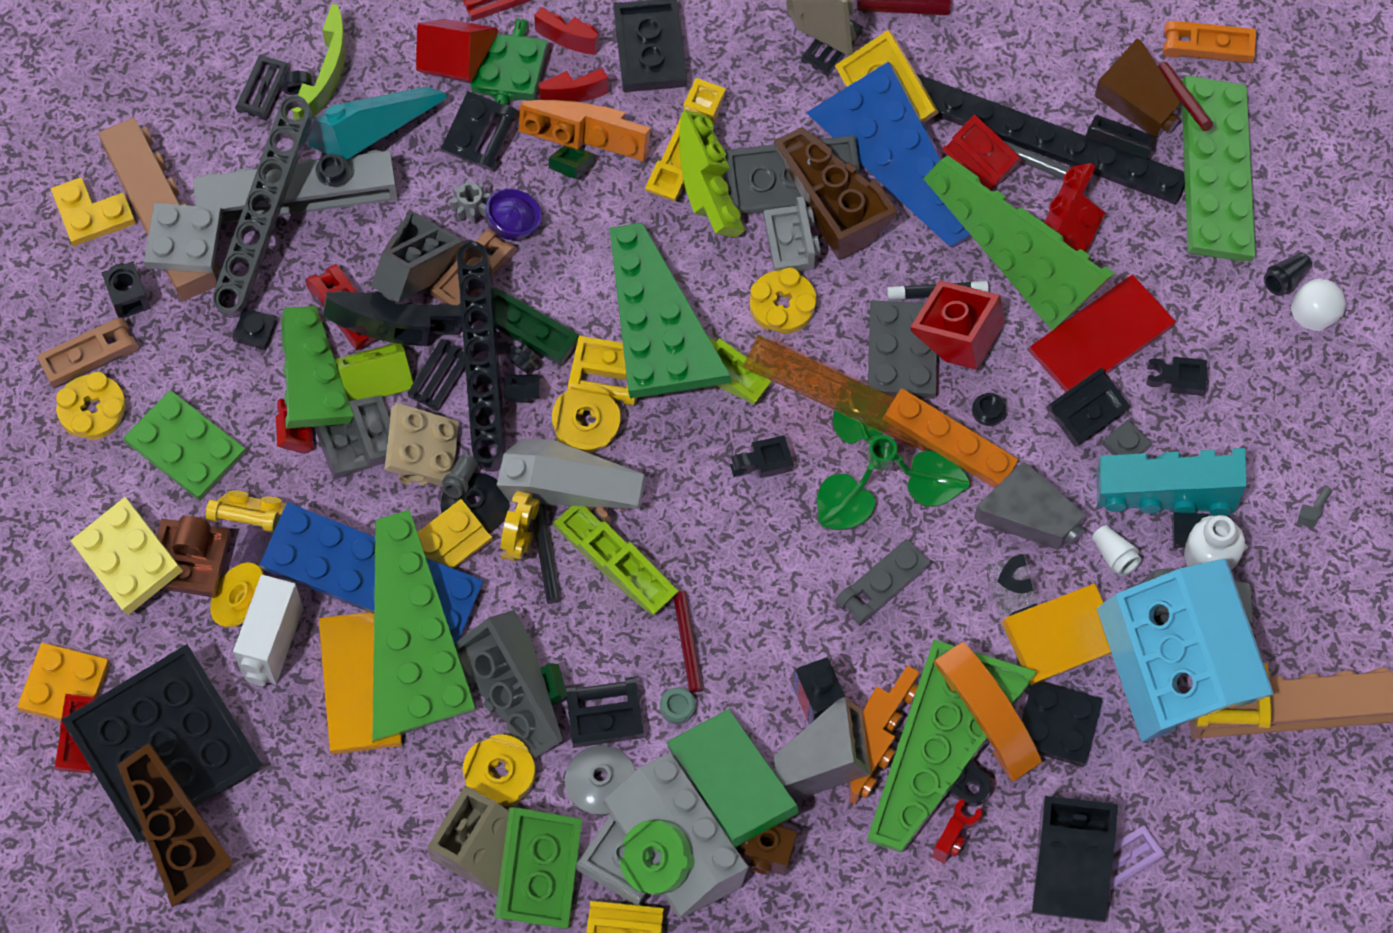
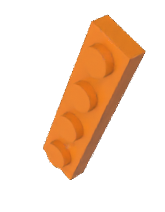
M903 388L899 390L882 418L892 426L995 488L1012 472L1019 460Z

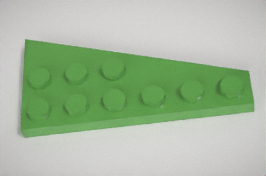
M410 509L376 519L372 743L475 710Z

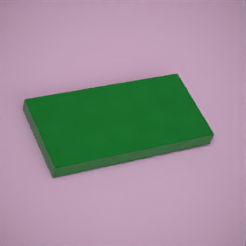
M729 709L666 742L669 751L734 847L799 813L796 803Z

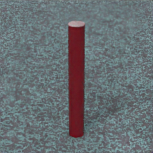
M1168 62L1160 63L1158 65L1159 69L1180 102L1202 131L1210 130L1213 127L1212 120Z
M678 591L673 599L688 688L692 694L702 692L703 686L687 592Z

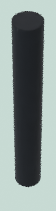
M539 504L536 519L533 520L546 601L547 604L558 603L561 600L545 507L543 504Z

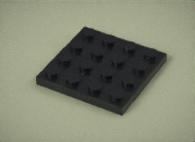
M188 644L61 719L137 844L143 841L145 836L118 764L148 743L154 747L195 807L200 806L263 767Z

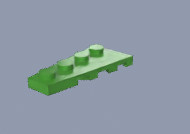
M317 307L284 308L281 315L282 350L285 352L283 375L286 377V390L284 393L285 405H287L286 429L350 424L353 413Z

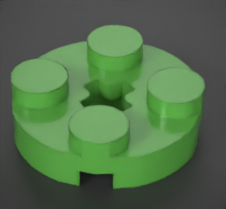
M643 821L627 833L622 846H626L624 858H620L623 876L631 887L640 892L659 895L674 891L683 883L695 863L687 837L680 828L669 821ZM653 849L661 852L660 864L651 865L650 860L653 858L651 852Z

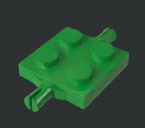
M520 18L516 19L513 34H497L472 79V92L489 95L495 99V102L507 105L508 101L519 99L535 100L538 92V83L541 80L549 49L548 41L525 37L529 22L523 18L522 22Z

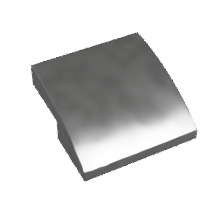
M381 395L349 401L353 413L350 424L314 426L333 480L385 463L390 418Z

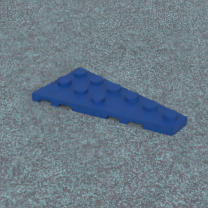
M887 62L806 112L833 138L855 135L858 162L949 247L954 248L972 237L923 179L942 157L892 63Z

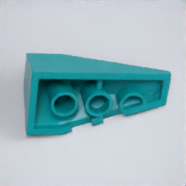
M425 86L333 105L325 110V114L314 120L308 138L309 147L327 154H337L347 160L447 99L446 93Z

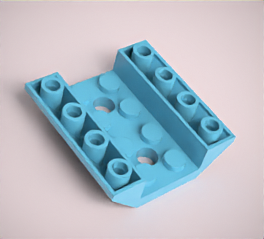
M1226 558L1177 569L1116 593L1097 608L1141 742H1147L1176 731V726L1227 707H1242L1274 695ZM1164 605L1169 611V619L1164 625L1159 626L1154 620V612L1159 606ZM1184 673L1190 675L1193 681L1191 690L1186 694L1181 693L1177 687V680Z

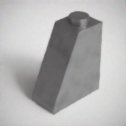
M1023 461L977 505L974 519L978 523L1059 550L1066 542L1069 545L1074 544L1083 534L1084 529L1082 525L1085 514Z
M846 697L838 699L774 755L775 770L773 772L791 798L798 800L871 775L863 712L861 708Z

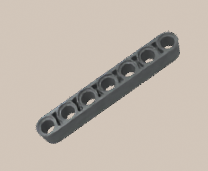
M297 95L288 96L280 104L213 292L212 299L215 307L221 315L227 318L240 316L243 309L247 307L312 123V113L307 101ZM298 107L305 111L303 117L299 120H291L287 117L289 111L293 108ZM289 138L294 141L292 148L288 151L276 149L281 139ZM279 169L283 172L279 181L272 183L265 180L270 170ZM259 201H270L272 205L267 213L259 214L254 211ZM257 231L261 234L259 241L254 245H247L243 242L248 232ZM245 262L249 264L247 274L241 277L233 275V268L237 263ZM230 293L238 295V302L234 307H222L221 302L225 295Z

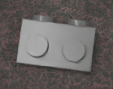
M804 196L797 197L796 206L764 210L763 218L774 271H781L784 268H793L797 271L814 269L815 256L820 255L818 237L811 235L810 227L814 226L813 211L811 207L805 206Z

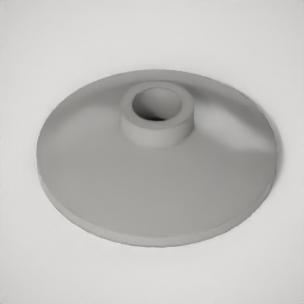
M609 746L587 748L578 753L567 767L565 774L567 794L578 808L587 813L596 815L610 814L603 804L604 799L635 772V768L631 760L618 749ZM599 771L605 772L607 778L603 781H597L594 779L595 773Z

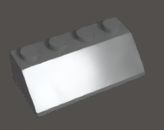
M671 753L639 767L604 799L603 804L625 837L634 826L643 821H669L680 828L687 837L691 853L694 856V866L677 889L663 894L679 919L741 888L748 866ZM653 849L651 851L653 858L650 860L651 865L660 864L661 852Z

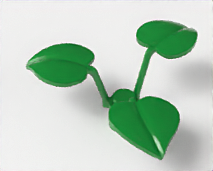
M850 381L837 398L833 412V427L836 434L845 443L854 444L864 439L865 443L869 444L867 455L869 464L858 484L852 476L847 474L831 475L822 482L816 498L818 523L822 527L831 530H847L863 524L871 516L875 505V497L871 492L863 489V487L866 485L874 469L886 470L894 463H897L905 475L911 476L907 485L910 496L917 503L927 507L941 506L950 502L968 489L970 481L958 465L934 451L917 453L912 460V470L909 469L903 462L902 456L896 454L897 445L895 441L889 436L881 435L888 426V422L882 419L888 410L886 405L877 396Z

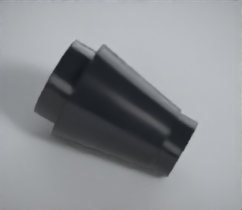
M1299 252L1268 267L1267 273L1264 275V283L1267 289L1277 296L1291 293L1308 270L1312 268L1310 257L1303 252Z

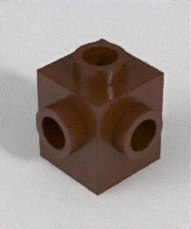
M779 823L740 844L739 851L745 852L744 862L750 866L749 869L762 875H770L773 872L786 876L795 847L797 832L785 829L784 825Z

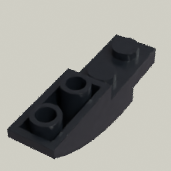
M336 291L326 292L323 310L325 318L343 328L373 339L405 345L427 346L429 335H460L462 325L461 305H451L448 303L437 305L395 304V301L385 298L380 291L369 293Z

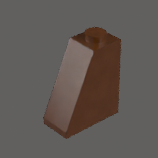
M1137 38L1098 80L1094 97L1158 139L1164 131L1170 133L1179 122L1180 117L1177 116L1181 102L1143 42Z

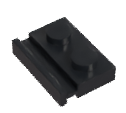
M1102 367L1046 407L1048 412L1051 411L1054 415L1055 421L1074 447L1131 407L1114 383L1104 375Z

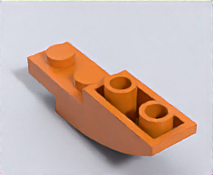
M559 100L522 101L520 104L519 132L579 149L584 143L640 161H644L648 156L651 128L625 120L626 112L593 104Z
M909 665L906 666L890 693L876 686L863 711L871 775L848 782L849 800L855 805L861 796L866 799L870 796L878 782L874 778L880 767L886 770L896 754V751L892 749L895 736L892 733L899 725L903 716L899 711L905 702L909 705L913 703L918 688L917 683L920 672Z

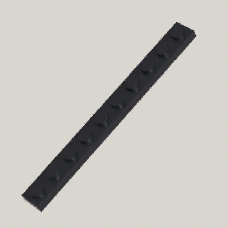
M917 74L939 112L935 115L936 117L964 126L975 114L1003 141L1072 167L1092 163L1096 166L1092 173L1093 175L1174 205L1177 204L1185 184V172L1151 159L1138 157L1087 138L1083 134Z

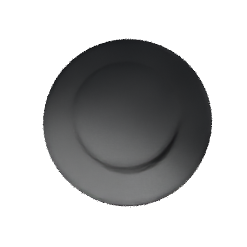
M327 154L317 163L316 176L326 186H338L344 183L349 176L348 163L337 154Z
M522 344L518 348L512 345L509 348L511 352L507 358L524 373L528 374L532 368L534 370L538 368L539 365L535 362L538 356L527 346Z
M985 393L978 396L972 405L974 419L984 426L999 424L1006 414L1004 401L994 393Z

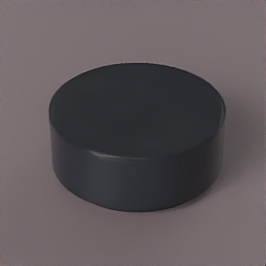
M289 71L280 76V89L288 95H298L302 84L313 86L312 75L306 71Z

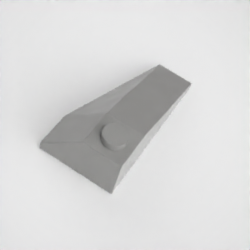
M521 438L504 453L497 486L509 502H513L512 498L516 491L532 494L533 499H538L540 501L539 504L640 509L646 476L556 440Z

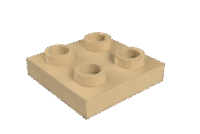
M400 403L395 404L391 407L385 470L399 474V481L406 485H410L411 482H420V486L431 483L443 487L442 480L444 476L450 474L454 468L459 421Z

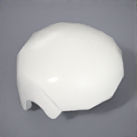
M1318 278L1306 282L1299 288L1293 297L1291 311L1294 319L1304 328L1323 331L1328 326L1337 324L1340 318L1343 317L1347 302L1343 291L1334 282Z

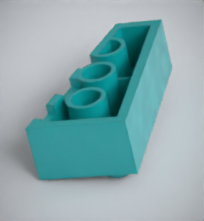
M1245 448L1232 449L1233 455L1215 456V450H1200L1199 456L1185 458L1179 455V451L1165 452V454L1157 456L1156 459H1149L1146 453L1100 456L1096 469L1097 507H1105L1106 510L1111 512L1124 511L1126 508H1139L1141 512L1149 514L1157 513L1161 510H1175V512L1180 513L1201 511L1210 512L1212 516H1228L1230 513H1235L1246 488Z

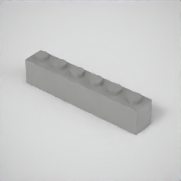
M372 150L366 154L354 155L347 159L349 176L344 183L338 186H326L318 180L316 166L319 160L308 159L297 163L279 216L398 200L390 150ZM244 168L224 174L208 173L202 177L193 178L195 206L220 207L222 211L221 224L239 222L257 169ZM279 169L270 170L265 180L272 183L277 182L281 179L283 172ZM268 200L259 201L254 211L259 214L267 213L272 203Z

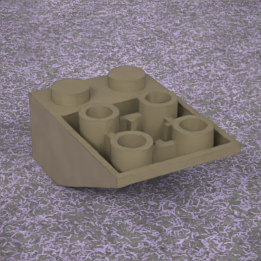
M786 0L788 14L796 29L848 56L853 54L852 41L856 40V33L849 17L854 12L852 0Z
M464 786L427 847L430 859L497 896L509 811L497 802Z

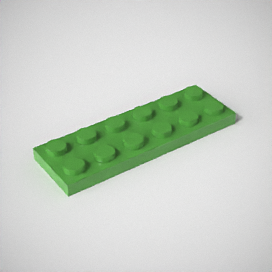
M1186 75L1182 82L1213 122V127L1210 130L1202 131L1182 104L1188 253L1237 261H1252L1255 257L1247 87L1242 84Z

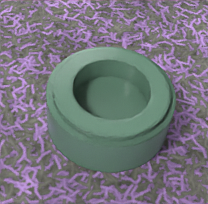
M684 688L669 689L662 695L660 700L661 715L672 724L688 722L695 713V699L693 695Z

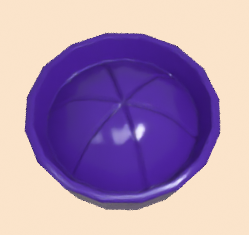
M506 188L498 190L489 197L486 203L487 220L490 228L499 237L506 240L517 241L525 239L540 226L542 221V210L537 201L529 194L518 189Z

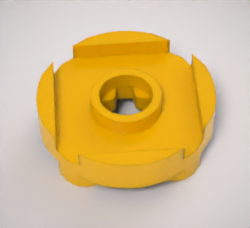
M784 268L781 271L766 273L751 287L749 304L751 315L755 322L766 330L777 331L779 334L797 332L809 324L815 312V290L804 276L799 275L796 269ZM777 297H789V307L776 306L774 303L777 302Z
M93 372L73 379L64 388L59 390L56 395V412L62 427L70 435L87 438V440L101 439L113 433L121 424L124 411H126V400L121 388L115 381L107 378L101 372ZM86 402H100L96 405L97 411L92 414L89 410L83 412L82 409L86 407Z
M578 384L563 395L561 394L555 401L551 418L552 428L558 442L587 453H593L605 449L615 438L620 425V410L617 403L615 404V401L604 388L593 384ZM586 410L590 411V417L595 418L596 421L589 423L588 426H582L581 421L576 420V416L583 415V412Z
M516 491L512 498V501L518 504L515 511L508 510L500 544V549L505 550L500 555L501 559L513 562L522 559L523 554L529 552L533 533L527 531L530 520L536 519L540 502L538 499H533L532 494Z
M496 734L490 736V739L483 740L481 743L478 741L469 749L463 762V775L467 787L497 802L502 807L514 806L531 790L535 780V766L532 755L522 741L509 735ZM499 763H504L508 774L501 776L500 779L494 778L493 773L489 769L491 767L497 768Z

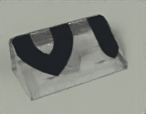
M1024 553L987 565L986 568L1000 621L1038 605Z

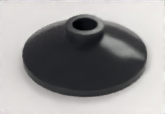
M474 473L468 483L469 489L463 496L452 498L443 492L440 508L441 513H443L458 500L462 499L484 529L491 533L506 519L509 501L498 488L497 479L487 474ZM472 496H478L480 501L476 504H471L468 502V499Z

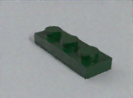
M495 287L494 301L497 330L562 366L576 347L579 334Z

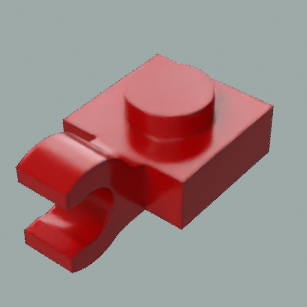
M278 399L277 409L279 414L275 416L277 447L302 454L313 450L312 427L286 429L287 405H285V399Z
M963 799L956 803L953 816L950 818L934 847L932 858L943 864L946 863L949 855L956 858L966 840V838L961 836L962 831L965 828L977 825L981 818L982 809L977 808L975 814L971 817H966L962 814L961 810L965 803Z

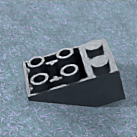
M1045 795L1040 810L1032 914L1105 923L1116 839L1118 804Z

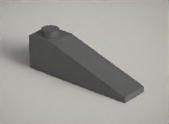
M515 610L489 617L454 643L469 690L474 687L485 698L483 705L490 712L496 711L506 722L507 730L515 738L522 741L535 758L541 756L563 740L532 640Z

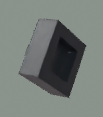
M244 308L233 333V341L266 350L277 322L276 317Z
M540 374L506 375L504 384L505 399H513L514 402L525 403L532 401L533 398H539Z

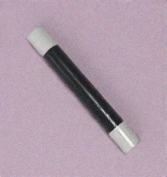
M987 281L953 283L988 292ZM937 284L887 287L888 300L928 298Z

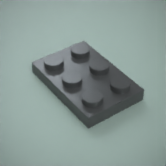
M870 301L868 392L875 396L896 397L899 390L903 388L917 398L935 399L937 354L915 336L910 329L925 303Z

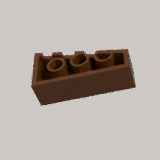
M148 743L118 764L143 834L165 887L171 907H174L235 862L151 744Z

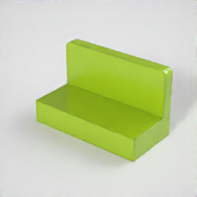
M392 343L336 358L348 401L379 395L385 397L407 391L413 385L402 344Z

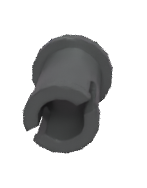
M466 454L459 456L451 473L445 475L442 480V488L445 494L452 498H459L468 491V483L479 466L474 457Z

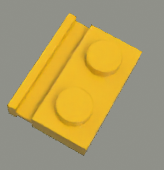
M462 499L458 500L417 532L425 557L453 569L460 566L493 540Z
M590 901L586 933H661L664 911L663 908Z

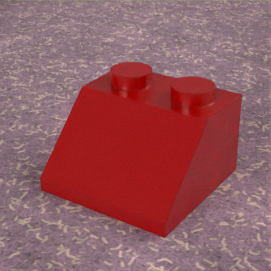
M939 280L910 327L911 332L945 362L977 370L1005 324L1001 297L999 294Z

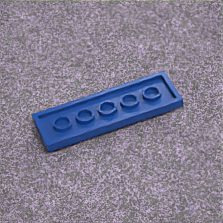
M287 502L259 568L374 614L375 537ZM426 558L453 642L456 643L461 637L483 580Z

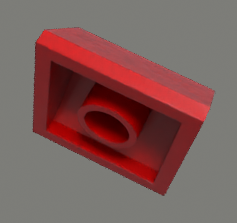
M449 19L417 23L415 69L424 74L471 82L499 31L497 27Z

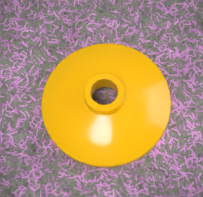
M250 562L241 563L230 569L221 578L216 597H212L210 603L211 616L220 626L232 628L244 623L261 574L265 575L258 565Z

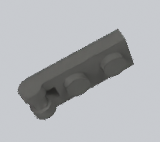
M905 539L852 586L844 589L837 596L835 602L842 609L847 608L853 614L852 619L859 626H862L928 569L930 562ZM863 594L869 602L863 605L857 598Z

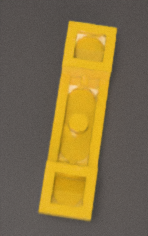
M695 78L683 104L684 111L689 110L705 114L714 125L726 93V88ZM680 120L661 161L657 160L645 186V191L676 202L685 188L679 149Z

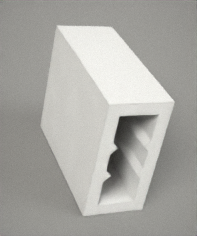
M261 574L233 650L242 676H245V680L258 686H265L266 682L277 684L304 609L295 583Z

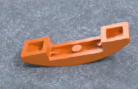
M964 641L933 661L950 689L958 692L995 749L992 753L1011 782H1014L1042 763L1029 733L1012 704L986 667Z

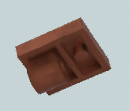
M182 516L179 521L162 518L157 537L183 570V572L166 584L162 590L215 598L231 538L230 529L211 526L206 520L195 516Z

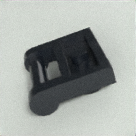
M467 91L441 146L442 152L494 172L498 164L496 158L513 122L518 121L520 111L512 106L503 105ZM494 116L501 117L485 153L478 154Z
M635 676L626 677L623 682L576 688L575 685L565 686L568 695L566 700L573 748L644 738ZM626 695L628 699L627 702L584 708L578 707V702Z

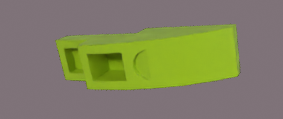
M685 110L681 113L679 149L683 180L694 214L708 216L715 234L737 238L745 229L740 220V212L733 204L729 195L728 185L721 177L730 169L725 158V150L717 140L713 131L714 125L710 118L705 114Z

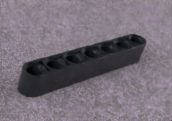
M470 241L459 248L457 265L471 447L479 467L486 472H495L500 470L503 455L507 450L492 265L486 248L479 242ZM471 258H482L481 262L475 266L467 265ZM482 288L485 290L479 297L469 296L474 289ZM477 320L487 321L486 325L481 329L472 328L473 323ZM487 351L490 353L488 358L483 361L474 360V357L479 352ZM481 384H492V388L487 393L476 392ZM492 415L495 417L490 425H479V421L484 416ZM487 448L498 449L496 455L492 458L485 459L481 457L483 451Z

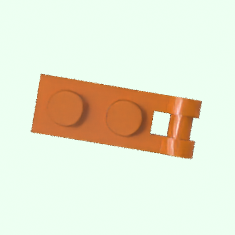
M1169 21L1164 25V36L1167 37V41L1163 44V55L1165 57L1178 58L1180 56L1253 63L1256 29L1183 21ZM1189 37V41H1182L1180 38Z

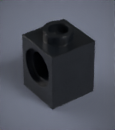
M133 261L127 264H116L109 270L101 272L118 318H126L151 309ZM124 286H131L126 291H119Z

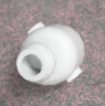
M1223 515L1208 516L1202 518L1190 532L1185 545L1184 558L1187 567L1226 558L1231 573H1233L1248 546L1245 544L1242 530L1231 518Z

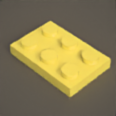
M126 497L70 540L122 611L127 615L131 614L183 572Z

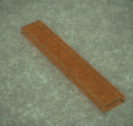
M757 335L743 368L923 452L931 451L927 446L882 419L893 402V397Z

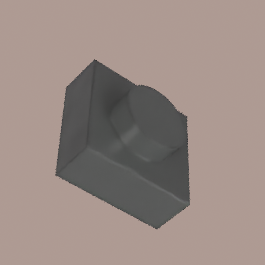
M1126 420L1102 443L1112 455L1141 454L1146 452L1152 444L1129 420Z

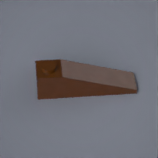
M801 127L774 140L777 152L800 195L804 196L806 206L812 208L814 221L838 260L867 247L897 216V210L881 186L873 180L869 182L857 173L856 167L849 162L846 164L832 153L831 148L805 128Z

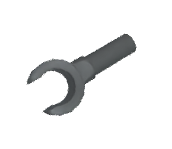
M1324 487L1313 507L1305 504L1302 505L1297 524L1310 528L1316 526L1323 505L1332 492L1331 488Z

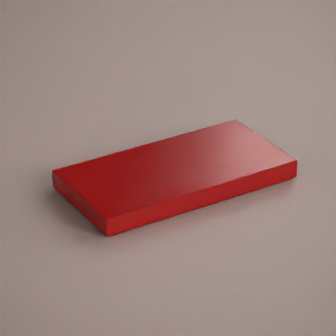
M1131 274L1029 347V352L1058 385L1067 392L1101 367L1106 376L1172 329L1176 321Z

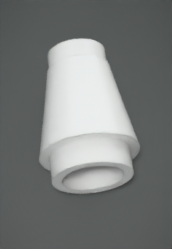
M1108 525L1100 527L1093 534L1092 540L1096 543L1112 573H1118L1119 576L1123 577L1133 572L1141 562V557L1138 555L1139 550Z

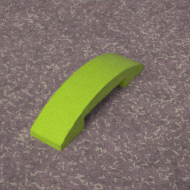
M331 4L322 29L325 46L329 47L316 84L315 86L302 84L298 96L307 101L312 113V119L319 114L333 95L344 67L346 39L340 9L337 4ZM293 108L294 120H299L303 117L305 111L302 108Z

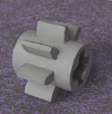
M466 180L465 184L459 188H453L455 198L450 199L451 210H457L459 221L466 218L471 219L472 223H475L476 218L481 215L487 217L486 203L491 195L484 193L483 183L477 185Z

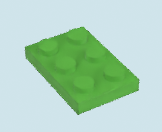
M171 390L123 437L126 444L199 502L246 454L243 446Z
M515 807L509 808L495 919L568 929L582 819Z

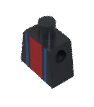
M828 657L794 669L790 677V682L809 725L838 699L845 697Z

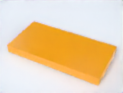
M364 612L318 618L331 755L402 746L401 734L372 743L374 614Z

